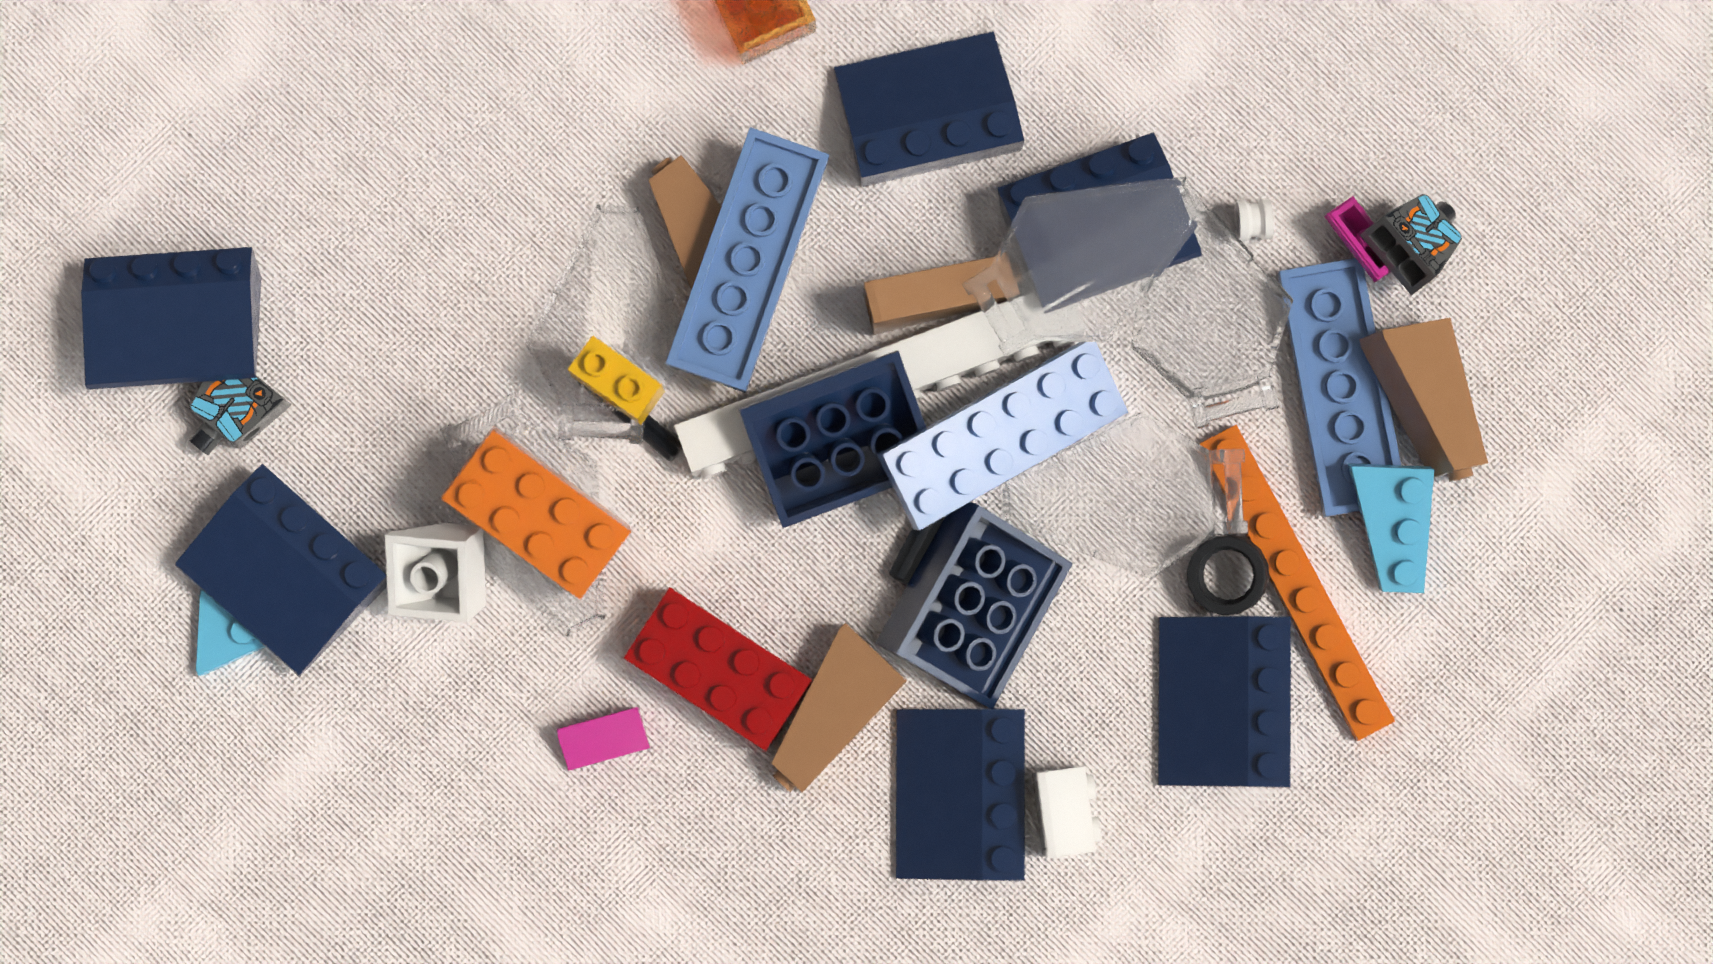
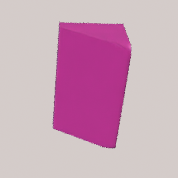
M1354 196L1324 216L1374 282H1377L1391 272L1360 236L1374 222Z
M639 707L556 729L569 771L650 748Z

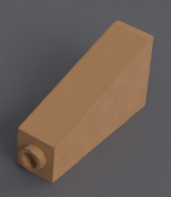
M680 155L674 161L671 157H668L656 165L651 171L654 176L648 181L692 291L722 206L684 157Z
M1010 254L864 282L863 296L873 335L996 306L1019 297V289L1025 287L1020 263L1012 264Z
M1451 318L1385 329L1359 339L1368 362L1424 466H1430L1434 469V477L1447 475L1449 482L1462 480L1474 476L1472 468L1488 464Z
M846 623L843 624L835 636L771 763L778 769L772 776L790 793L796 787L803 793L907 682Z

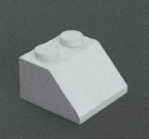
M439 523L385 534L388 615L469 622L486 606L484 532L481 527L476 525Z
M1085 766L1032 773L1042 856L1051 859L1096 852L1095 842L1102 841L1099 816L1091 817L1089 800L1096 799L1093 774L1086 775Z

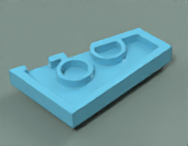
M1347 463L1354 482L1359 511L1363 517L1368 537L1367 542L1379 588L1382 592L1424 593L1434 469L1430 466Z

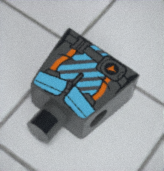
M1425 194L1387 212L1360 234L1411 295L1440 274L1462 240L1461 233L1452 224L1456 219L1454 208L1446 202L1435 204Z
M257 375L256 378L202 382L189 405V409L204 422L190 437L189 441L208 456L223 438L227 439L234 446L242 448L283 414L292 404Z

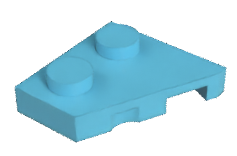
M200 589L196 672L198 676H204L265 648L263 644Z

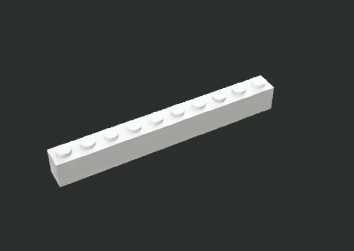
M1035 291L681 422L674 425L693 476L702 474L703 479H708L726 472L725 464L741 459L743 465L757 461L738 409L897 350L900 353L916 400H920L923 398L921 391L935 386L938 392L948 390L962 383L961 376L976 372L977 377L991 374L1001 369L999 362L1012 357L1015 358L1016 363L1031 359L1040 354L1039 347L1054 343L1055 348L1071 344L1079 339L1077 333L1083 331L1085 324L1076 301L1044 312Z

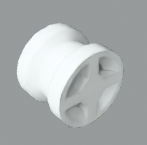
M1261 198L1258 203L1250 204L1245 200H1236L1234 217L1237 240L1244 242L1248 241L1250 237L1260 236L1263 240L1273 239L1274 216L1271 199Z

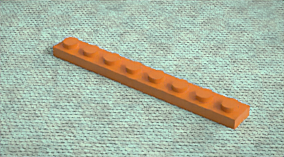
M1237 425L1199 443L1198 447L1247 539L1252 541L1263 552L1268 562L1269 580L1286 612L1291 617L1294 627L1355 741H1359L1395 722Z

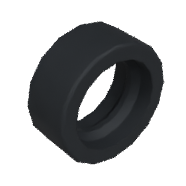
M1237 535L1217 536L1201 544L1191 556L1187 568L1188 587L1195 601L1207 611L1222 616L1240 614L1256 605L1265 594L1270 579L1268 562L1261 549L1249 539ZM1232 550L1239 552L1248 559L1252 567L1253 580L1251 586L1244 595L1237 599L1225 600L1216 597L1208 590L1204 582L1203 571L1206 562L1219 551Z

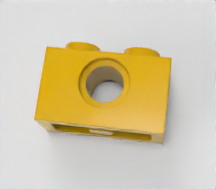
M593 335L567 369L575 380L640 426L665 393L664 387L660 382Z

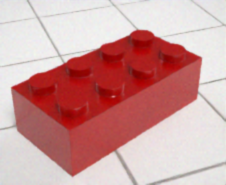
M669 587L623 657L765 751L769 749L812 683L811 678L671 587Z

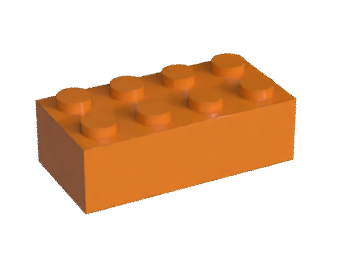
M494 425L445 489L441 497L446 503L579 600L631 533L630 525Z

